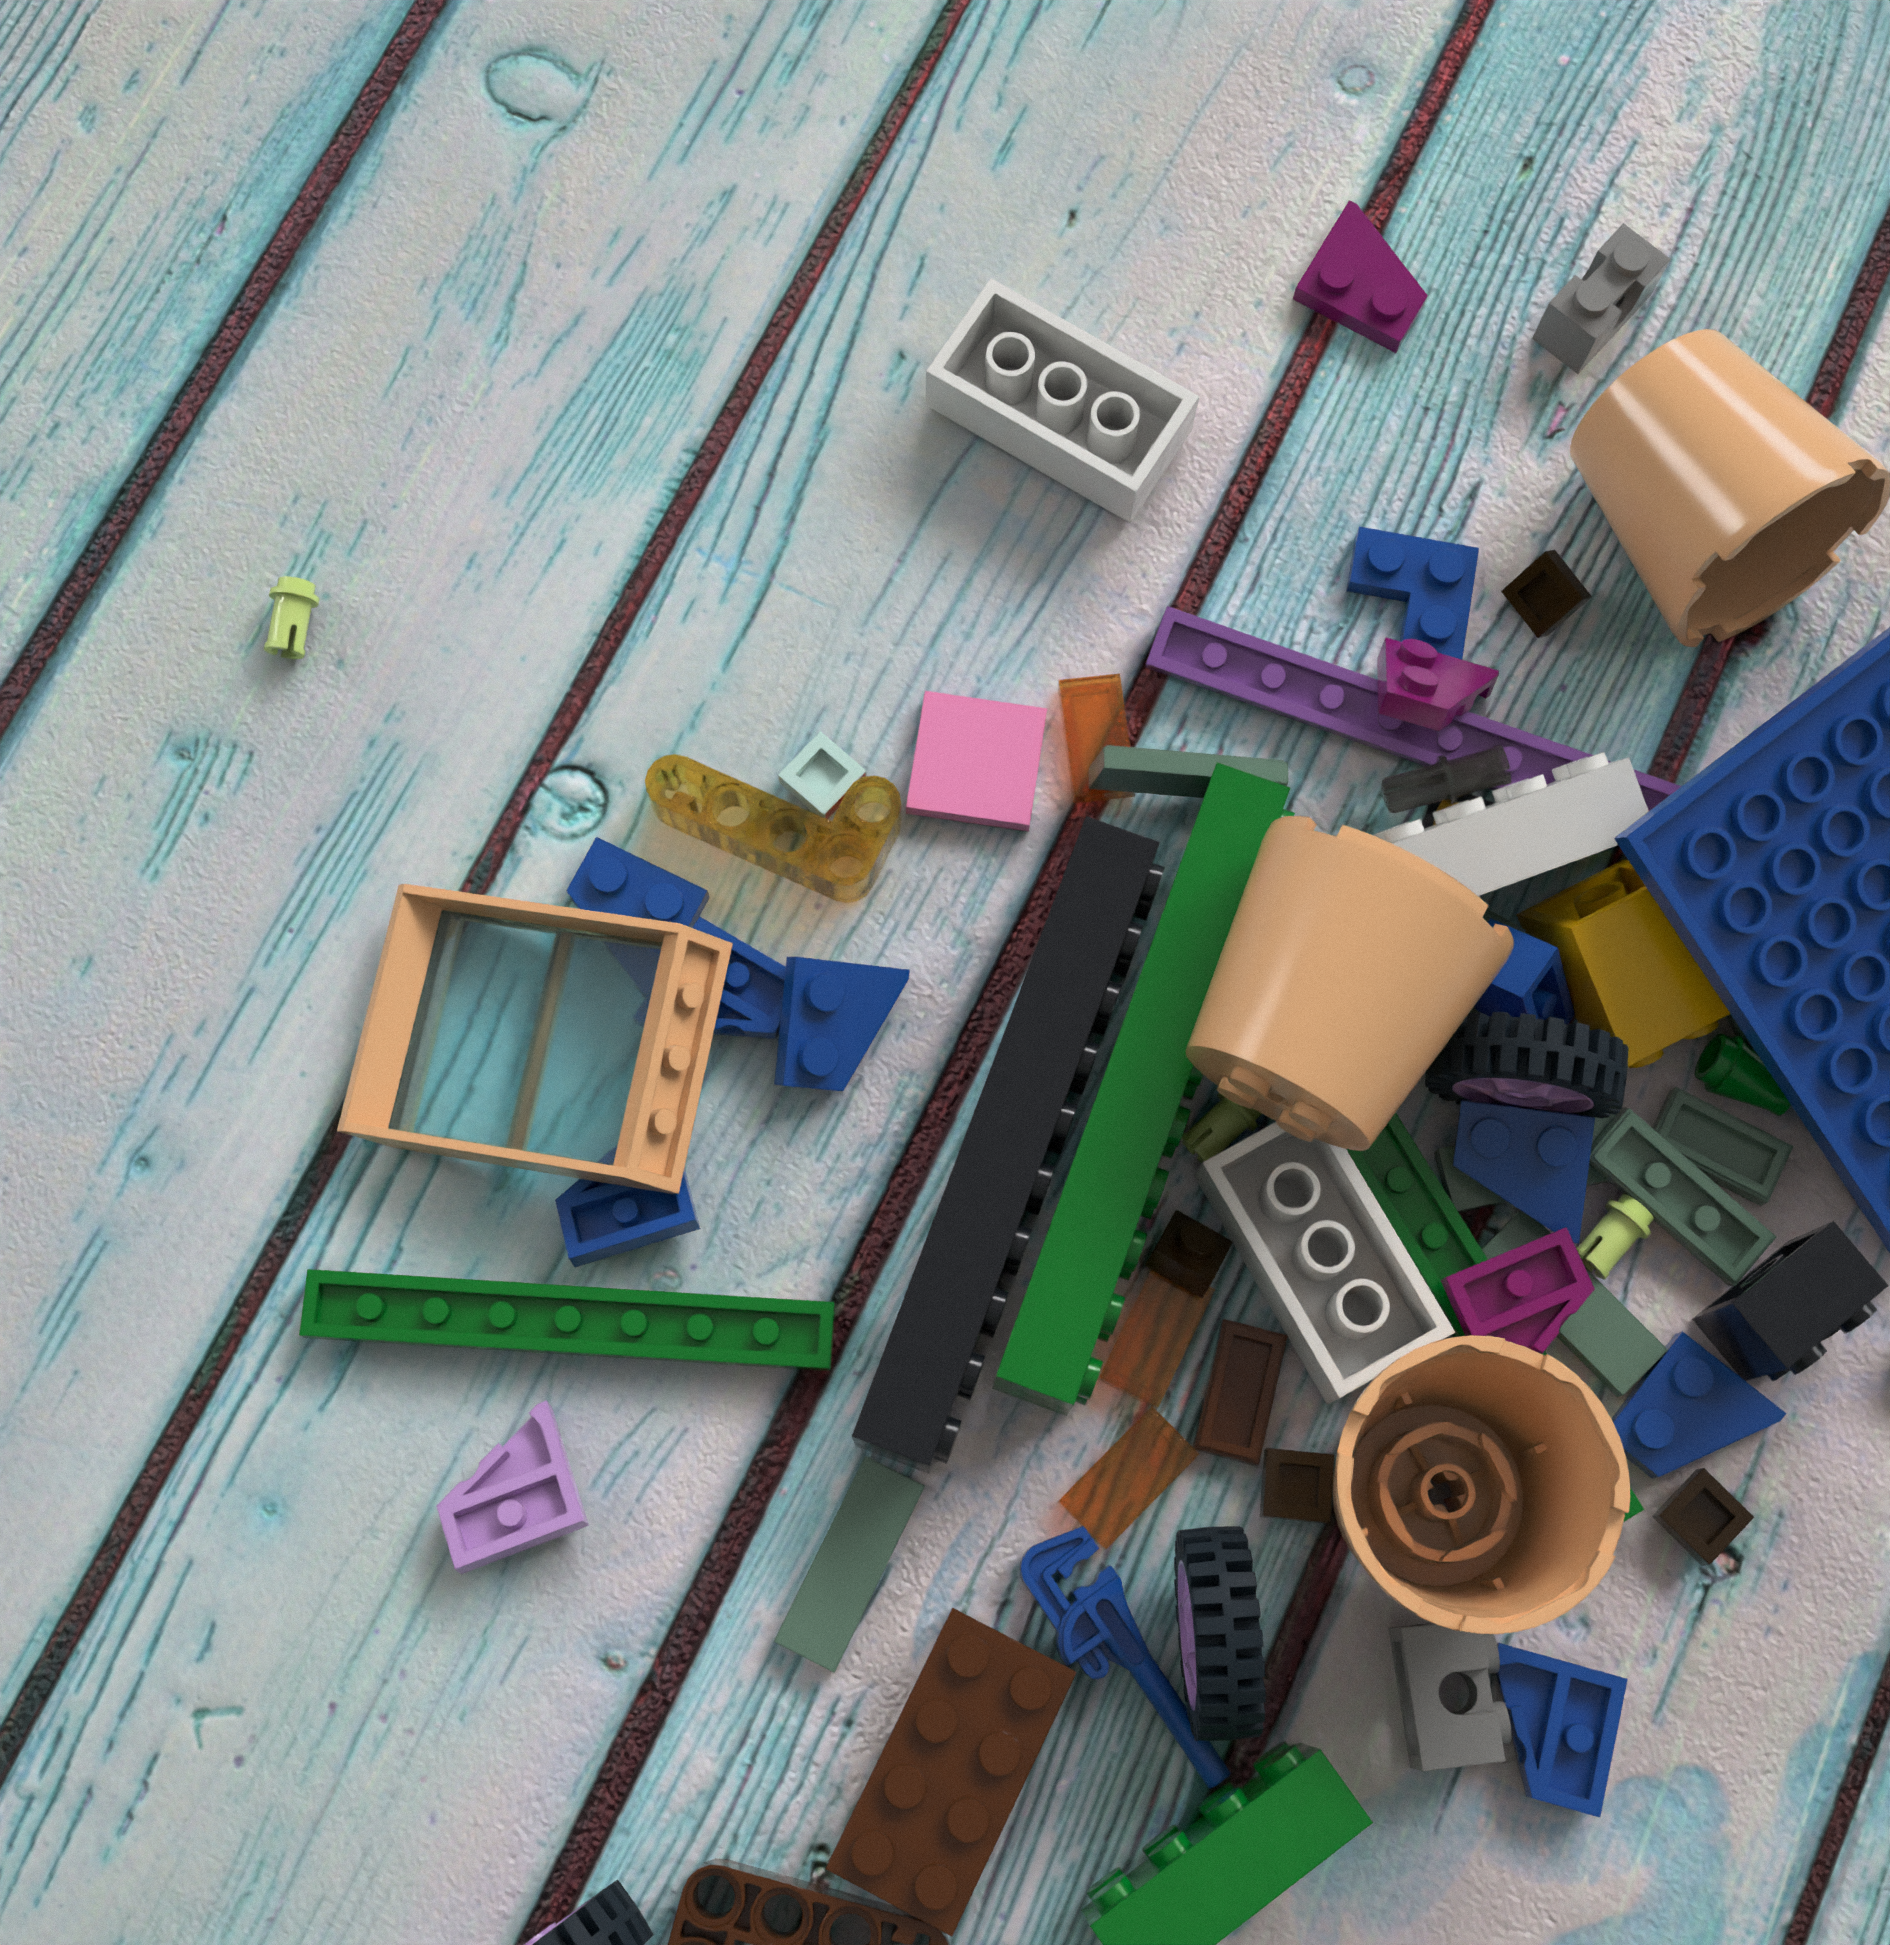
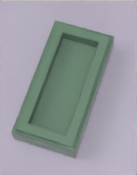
M1674 1087L1669 1091L1652 1127L1713 1182L1759 1206L1768 1203L1794 1147L1678 1087Z

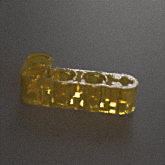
M677 754L666 755L654 761L648 769L645 778L646 791L652 809L657 818L667 826L833 900L844 903L856 902L862 899L873 888L899 835L902 824L900 793L889 780L874 775L862 777L853 782L832 821L695 760ZM681 784H685L687 786L689 795L684 792L677 791L680 788ZM666 789L677 791L672 799L666 797ZM874 802L884 805L890 811L886 818L873 823L864 821L857 815L862 806ZM697 803L702 804L701 813H699ZM728 807H741L749 812L746 820L737 826L729 827L717 821L720 813ZM784 832H797L806 838L802 847L792 852L780 851L773 846L776 838ZM841 857H854L863 864L861 871L853 877H839L830 870L833 862Z

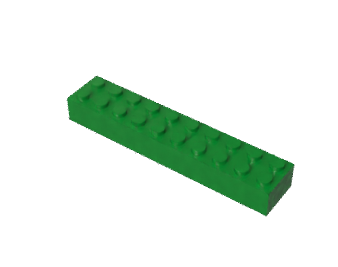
M1216 762L992 1389L1065 1416L1068 1415L1075 1402L1086 1405L1087 1400L1091 1398L1103 1364L1102 1360L1091 1357L1097 1339L1107 1343L1110 1335L1114 1332L1125 1297L1113 1292L1119 1277L1129 1281L1141 1256L1147 1233L1136 1230L1139 1218L1141 1216L1151 1219L1154 1209L1158 1206L1169 1175V1171L1158 1168L1161 1156L1172 1159L1191 1112L1190 1109L1179 1106L1182 1096L1193 1099L1197 1086L1200 1085L1203 1074L1187 1058L1186 1048L1262 840L1274 820L1281 817L1294 816L1295 814L1283 809L1290 787Z

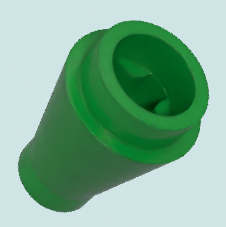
M1718 1034L1704 1048L1695 1067V1077L1704 1082L1707 1092L1765 1109L1776 1116L1784 1114L1790 1108V1102L1754 1048L1741 1036L1730 1038L1724 1034Z

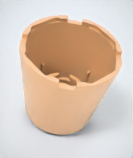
M1712 329L1697 330L1679 336L1653 350L1627 369L1592 404L1577 426L1570 444V456L1672 634L1681 644L1688 647H1697L1704 639L1703 635L1710 633L1718 642L1726 640L1753 627L1792 602L1841 561L1834 553V550L1853 530L1858 535L1866 534L1879 518L1890 498V473L1876 458L1721 332Z
M1281 817L1271 823L1262 840L1188 1042L1186 1055L1203 1075L1218 1086L1217 1091L1221 1095L1238 1105L1250 1109L1253 1108L1275 1120L1276 1124L1289 1134L1308 1142H1312L1315 1138L1341 1148L1364 1151L1370 1148L1506 964L1514 948V940L1507 926L1495 924L1492 928L1482 918L1489 906L1456 879L1420 857L1390 842L1346 825H1342L1337 836L1314 831L1317 824L1310 817Z
M1470 1335L1435 1341L1416 1348L1382 1370L1359 1396L1349 1413L1337 1449L1332 1485L1334 1513L1342 1537L1352 1554L1377 1585L1398 1604L1418 1617L1452 1630L1474 1634H1504L1535 1628L1558 1618L1584 1600L1605 1576L1616 1557L1613 1554L1621 1535L1625 1513H1629L1630 1477L1624 1448L1611 1417L1591 1388L1577 1374L1550 1355H1542L1525 1346L1505 1341V1338ZM1431 1479L1435 1484L1446 1482L1449 1485L1452 1497L1444 1499L1448 1509L1443 1504L1433 1505L1428 1496V1490L1434 1488L1430 1482Z

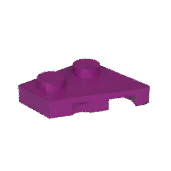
M1349 200L1296 286L1293 300L1397 353L1422 311L1428 295L1360 207Z
M1385 637L1377 657L1378 714L1440 731L1452 723L1454 716H1462L1469 711L1477 695L1485 699L1491 695L1499 676V670L1438 653L1434 647L1420 640L1405 639L1400 642Z
M1567 1227L1440 1280L1465 1336L1505 1338V1341L1525 1346L1540 1354L1559 1334V1329L1569 1316L1576 1313L1595 1290Z

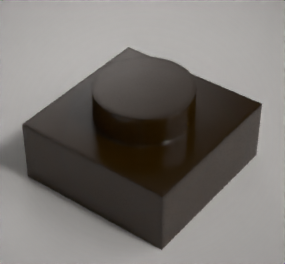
M1556 550L1545 551L1501 591L1537 638L1548 636L1592 598L1591 594Z
M1176 1209L1145 1266L1203 1299L1233 1241Z
M1274 1448L1264 1449L1260 1517L1324 1524L1330 1523L1334 1454Z
M1705 1468L1696 1469L1652 1516L1701 1566L1710 1565L1754 1518Z

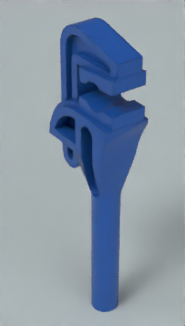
M1081 1526L1027 1549L1020 1561V1576L1056 1630V1647L1063 1665L1067 1667L1076 1661L1083 1672L1093 1679H1101L1107 1675L1110 1666L1108 1660L1127 1669L1209 1789L1213 1788L1231 1774L1230 1770L1210 1741L1194 1740L1188 1720L1187 1707L1151 1656L1127 1605L1122 1581L1113 1567L1107 1565L1096 1573L1095 1579L1090 1585L1085 1587L1078 1586L1070 1593L1075 1600L1069 1603L1051 1575L1057 1572L1063 1579H1067L1072 1574L1073 1567L1078 1561L1088 1559L1099 1549L1086 1528Z

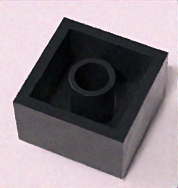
M1832 1221L1786 1242L1744 1276L1736 1286L1729 1288L1692 1318V1320L1742 1379L1748 1381L1767 1375L1771 1381H1775L1789 1371L1797 1375L1819 1360L1827 1352L1821 1341L1829 1338L1840 1329L1846 1334L1870 1318L1877 1311L1871 1300L1889 1285L1838 1225Z

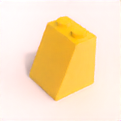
M1621 860L1516 914L1521 927L1526 930V934L1558 947L1575 1012L1574 1016L1578 1023L1589 1025V1030L1601 1029L1609 1032L1610 1037H1618L1623 1040V1044H1627L1629 1048V1068L1643 1067L1659 1060L1664 1054V1048L1681 1039H1695L1711 1033L1719 1025L1717 1020L1730 1014L1628 860Z

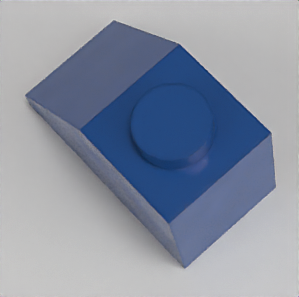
M1490 918L1488 924L1492 928L1495 924L1508 927L1514 940V948L1506 964L1483 993L1474 1008L1487 1016H1492V1012H1507L1512 1017H1520V1013L1536 1015V1019L1546 1020L1548 1017L1564 1019V1024L1568 1025L1575 1012L1558 947Z

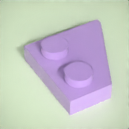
M548 1401L537 1404L529 1412L531 1418L503 1447L498 1443L479 1462L476 1473L470 1479L459 1482L437 1505L454 1569L460 1574L589 1526L552 1406Z

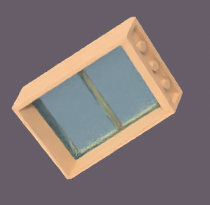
M411 884L398 885L337 1131L398 1149L669 1194H679L733 943L680 923Z

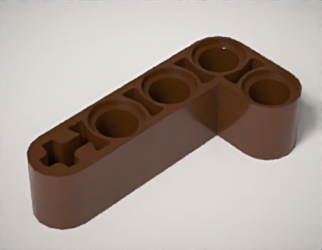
M715 1858L704 1862L688 1878L682 1890L668 1945H737V1941L753 1945H837L832 1937L831 1926L839 1916L847 1913L857 1914L863 1917L869 1924L871 1937L866 1945H881L883 1921L896 1924L891 1934L892 1941L906 1945L913 1944L917 1933L929 1936V1945H950L946 1933L893 1905L729 1859ZM711 1875L721 1876L727 1879L733 1886L735 1900L733 1907L729 1911L712 1913L702 1906L698 1897V1886L703 1878ZM779 1894L789 1895L800 1904L803 1920L795 1930L779 1932L769 1925L764 1910L765 1903L771 1897Z

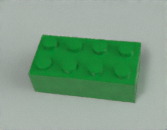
M1283 1741L1254 1762L1253 1767L1258 1775L1241 1788H1234L1231 1782L1227 1783L1201 1802L1197 1808L1203 1817L1183 1831L1179 1830L1176 1825H1172L1147 1843L1142 1851L1148 1859L1125 1875L1121 1868L1118 1867L1093 1884L1086 1892L1091 1902L1081 1911L1102 1945H1216L1373 1822L1321 1749L1303 1743L1289 1746L1286 1741Z

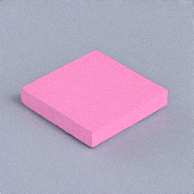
M925 691L906 803V814L1029 832L1047 708Z

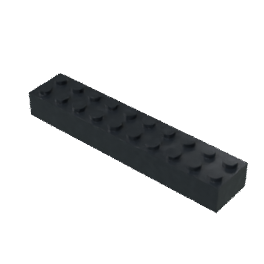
M1088 816L1085 817L853 1431L852 1439L855 1446L930 1474L934 1460L947 1464L962 1422L951 1417L958 1396L971 1400L985 1359L984 1355L975 1352L980 1335L983 1334L991 1338L995 1335L1009 1292L998 1288L1004 1272L1014 1276L1017 1275L1032 1229L1021 1225L1025 1213L1028 1211L1039 1215L1055 1168L1044 1163L1048 1151L1061 1155L1077 1109V1105L1067 1102L1070 1091L1083 1095L1100 1046L1089 1041L1091 1034L1095 1033L1103 1037L1105 1035L1122 986L1111 981L1112 977L1117 975L1126 978L1143 929V925L1135 923L1133 920L1136 917L1147 921L1165 869L1164 866L1154 863L1160 842Z

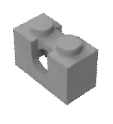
M1623 223L1597 251L1583 278L1580 279L1574 275L1549 302L1532 339L1575 373L1579 374L1651 296L1671 259ZM1621 297H1625V300L1622 302L1619 308L1616 307L1615 304L1621 299Z
M1434 1623L1388 1628L1410 1768L1420 1771H1431L1506 1761L1503 1744L1511 1743L1509 1714L1503 1701L1493 1702L1488 1675L1490 1673H1498L1500 1668L1499 1652L1494 1634H1474L1456 1631ZM1455 1672L1466 1681L1469 1697L1461 1710L1449 1712L1440 1701L1439 1687L1447 1675Z

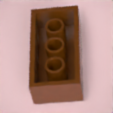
M952 1608L825 1869L952 1937L1077 1672Z

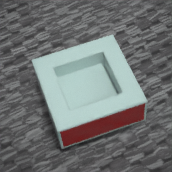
M820 731L778 774V779L785 789L822 821L826 822L867 779V771Z

